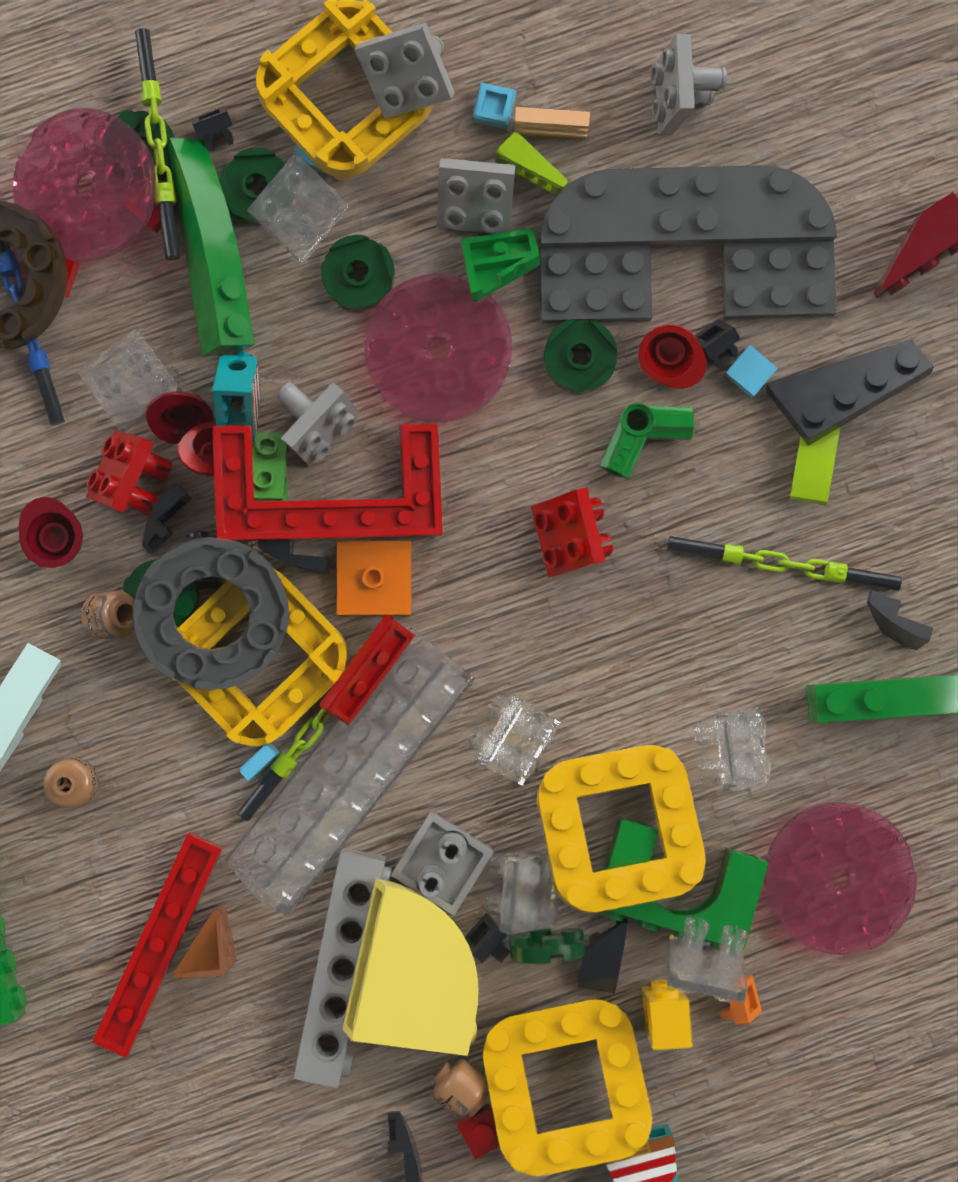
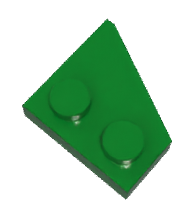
M534 228L461 239L472 302L480 301L540 265V255Z

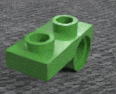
M256 432V441L252 443L254 501H287L289 446L281 439L285 433Z

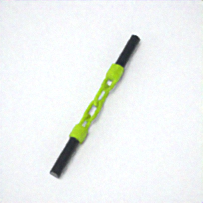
M140 28L135 31L142 81L140 86L141 101L144 106H148L149 112L145 119L146 138L150 147L154 149L156 163L151 172L155 205L159 207L165 259L172 261L180 259L174 214L176 200L172 173L169 167L165 165L163 148L167 144L165 122L158 115L157 106L162 103L159 82L156 81L150 30ZM159 122L161 140L156 138L153 142L150 123L156 125ZM165 171L167 182L158 183L157 173L163 175Z
M669 536L667 550L720 559L726 564L732 563L740 566L742 560L753 561L758 569L782 573L788 568L804 570L809 578L839 584L850 582L899 591L902 584V577L850 568L847 564L820 559H810L806 563L789 561L788 557L783 553L769 550H759L755 554L744 553V547L741 545H719ZM761 555L783 559L778 562L782 567L760 564L759 562L764 561ZM812 564L825 566L824 575L811 573L810 571L815 570V566Z
M322 708L314 718L309 719L296 734L291 748L287 753L281 752L270 766L271 770L238 810L237 813L246 821L253 817L283 778L286 779L297 766L295 760L301 752L308 750L321 735L323 725L332 714ZM312 724V727L317 729V731L306 743L300 738Z

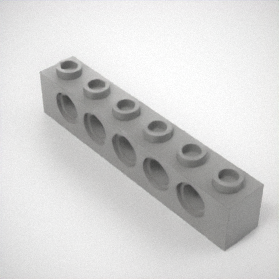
M343 848L340 852L293 1077L295 1080L338 1088L342 1076L349 1078L354 1054L347 1053L350 1038L342 1030L347 1009L343 1012H334L328 1007L327 999L338 996L348 1006L355 971L350 975H341L335 968V961L342 958L348 959L353 963L356 970L375 879L390 881L392 868L385 867L387 860L385 856ZM356 883L366 885L370 891V898L363 902L356 901L350 894V887ZM347 921H355L361 926L362 935L358 938H349L344 934L342 925ZM324 1034H331L337 1038L339 1046L332 1050L326 1049L321 1045L319 1037Z

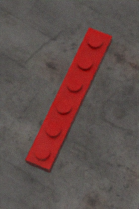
M191 832L187 833L92 1043L125 1058L128 1057L224 847Z

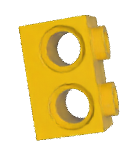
M658 979L651 981V986H642L645 1033L653 1050L692 1048L689 999L680 985L673 984V980Z

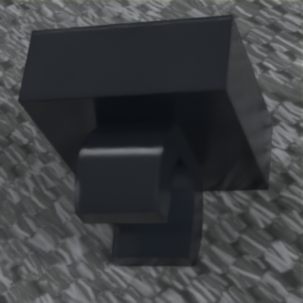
M226 105L192 118V125L198 139L205 136L206 146L211 152L216 151L212 142L215 134H223L228 144H233V135L228 128L233 126Z
M717 319L695 335L708 362L717 368L722 367L719 354L726 350L734 358L738 356V349L734 344L741 338L735 327L720 319Z
M487 912L464 937L472 955L482 964L490 955L502 963L510 954V950L504 946L505 943L503 942L508 936L497 920Z

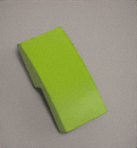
M840 428L809 446L800 436L789 500L827 506Z

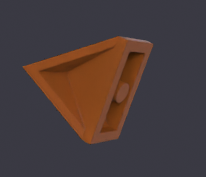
M219 905L213 911L172 976L177 979L225 976L235 964L237 958L225 907Z

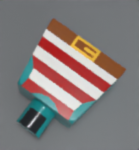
M239 351L233 355H223L219 359L213 386L216 426H251L252 443H255L260 405L258 359L245 351ZM242 399L241 412L234 411L231 407L233 402Z
M668 1124L651 1128L646 1144L634 1155L605 1163L614 1182H678L674 1138Z

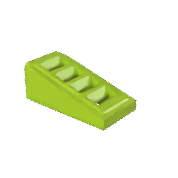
M514 131L495 152V163L516 165V175L556 196L568 186V179L518 132Z

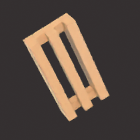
M516 107L514 131L520 135L587 139L590 112Z

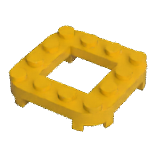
M327 0L324 3V11L275 52L271 53L267 50L261 56L256 75L258 97L265 111L320 170L340 181L357 176L369 169L422 124L433 108V105L385 119L380 107H377L347 134L344 131L339 133L298 88L301 83L348 44L355 49L358 43L392 33L376 15V7L368 0H363V2L357 0Z
M277 570L275 571L283 583L288 601L289 621L287 633L309 655V658L258 707L237 686L207 690L194 688L192 685L178 681L225 730L228 738L238 744L247 746H263L282 737L332 688L346 669L349 661L348 648L340 632L285 575ZM227 581L177 629L184 639L197 647L213 649L250 614L248 600L238 586Z
M655 745L638 746L566 760L558 763L545 774L537 792V808L539 807L554 880L553 886L557 895L567 905L583 913H598L677 897L690 891L701 881L706 861L705 850L688 776L682 762L674 751ZM644 785L649 786L665 859L593 873L577 798Z
M587 1000L511 1016L500 1021L489 1031L484 1044L483 1061L501 1151L516 1171L533 1176H542L628 1158L646 1144L652 1127L651 1108L634 1031L628 1017L618 1006L603 1000ZM596 1039L613 1118L537 1133L522 1055Z

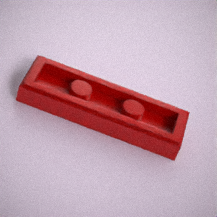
M386 614L320 702L319 706L349 726L415 635Z

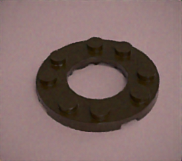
M0 201V241L12 243L21 250L29 271L28 285L23 297L12 308L0 312V351H8L32 342L51 325L64 300L67 286V265L59 239L41 217L17 204Z

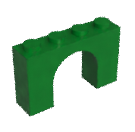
M619 816L604 870L650 862L659 830L655 826ZM726 847L715 887L710 896L700 905L687 910H674L661 905L657 901L602 911L601 915L618 921H623L624 916L638 920V926L651 931L659 932L660 926L675 930L673 936L689 942H696L697 937L711 941L710 947L726 953H732L733 948L744 951L769 862L761 857Z

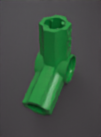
M643 403L629 405L619 418L618 425L599 467L614 476L629 480L646 439L692 440L694 429L693 407L647 406ZM631 414H639L645 420V429L641 431L631 429L627 424V417Z

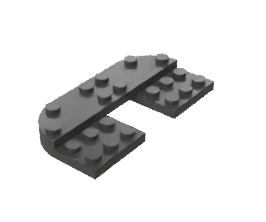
M775 166L604 169L586 174L570 183L558 194L549 207L543 222L540 239L541 323H563L570 319L587 321L590 319L597 322L651 321L650 245L721 243L724 319L833 317L836 314L834 240L837 237L834 216L827 201L813 184L790 170Z

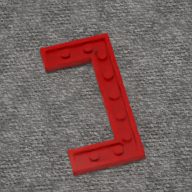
M401 424L399 426L402 498L254 501L251 426H213L216 538L233 541L443 535L438 424Z

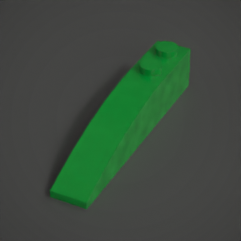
M170 137L167 143L202 357L233 355L236 352L248 349L255 345L244 275L227 203L204 139Z
M958 674L806 685L809 722L826 723L958 713Z

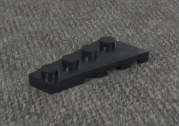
M908 340L769 383L766 386V392L809 446L932 373L934 366L912 340Z

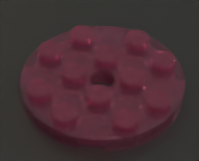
M78 108L66 110L41 123L31 133L30 137L32 140L28 144L23 156L18 155L13 175L15 204L37 214L51 227L61 243L66 258L78 261H96L121 252L141 234L151 217L155 204L156 170L153 158L145 142L128 124L109 113L96 109ZM89 176L94 183L91 184V188L86 193V196H83L78 191V183L82 177Z
M426 274L399 284L379 302L366 329L364 341L365 360L377 390L394 408L405 415L422 421H455L479 411L495 397L502 387L511 364V331L503 310L491 295L478 302H472L468 281L451 274ZM435 339L446 341L449 345L448 353L443 358L432 356L428 352V346L431 341Z
M829 802L812 806L801 811L786 822L769 847L766 861L769 863L764 878L768 903L773 914L784 929L802 944L814 950L833 955H849V953L859 952L868 948L873 949L886 942L901 928L912 909L917 890V873L914 870L910 853L911 849L901 832L888 819L871 809L845 802ZM838 868H845L849 873V881L842 888H835L831 884L830 873Z

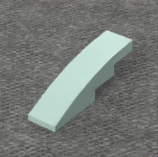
M27 643L0 686V771L23 738L22 731L43 701L42 694L62 665L61 660Z

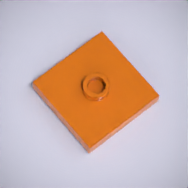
M337 541V615H412L411 541Z

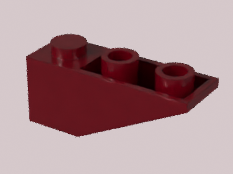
M951 192L922 211L911 223L873 293L876 298L886 291L892 296L910 284L907 277L916 271L923 276L940 264L938 257L948 251L951 256L958 253V198L954 192Z

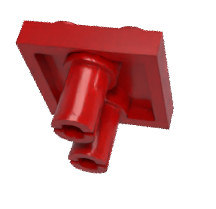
M115 430L113 435H110L104 442L102 447L103 458L98 470L95 469L88 479V493L86 497L124 513L126 507H130L148 516L153 507L142 503L141 500L156 504L157 494L137 487V481L142 472L163 482L169 474L157 469L156 466L171 470L172 461L152 453L153 442L136 435Z
M587 487L572 490L531 506L533 523L537 530L542 550V559L546 566L548 578L605 562V557L610 556L613 552V544L602 546V543L612 540L607 533L599 534L596 521H600L603 518L604 509L593 510V507L603 505L602 501L597 497L590 498Z

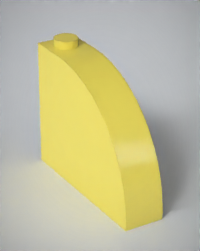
M375 879L342 1030L352 1041L468 1056L470 1044L474 1043L477 1035L475 1020L479 987L474 958L466 939L454 921L443 910L421 894L398 883Z

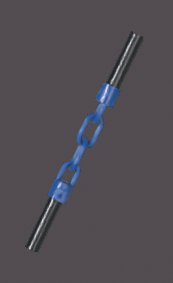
M0 241V275L6 291L12 295L14 305H16L17 301H20L23 297L24 282L15 252L11 251L9 242ZM16 275L18 285L11 284L10 286L7 276ZM36 338L27 344L30 353L26 355L31 373L35 374L50 425L55 426L64 423L65 419L49 372L51 367L45 350L40 349Z

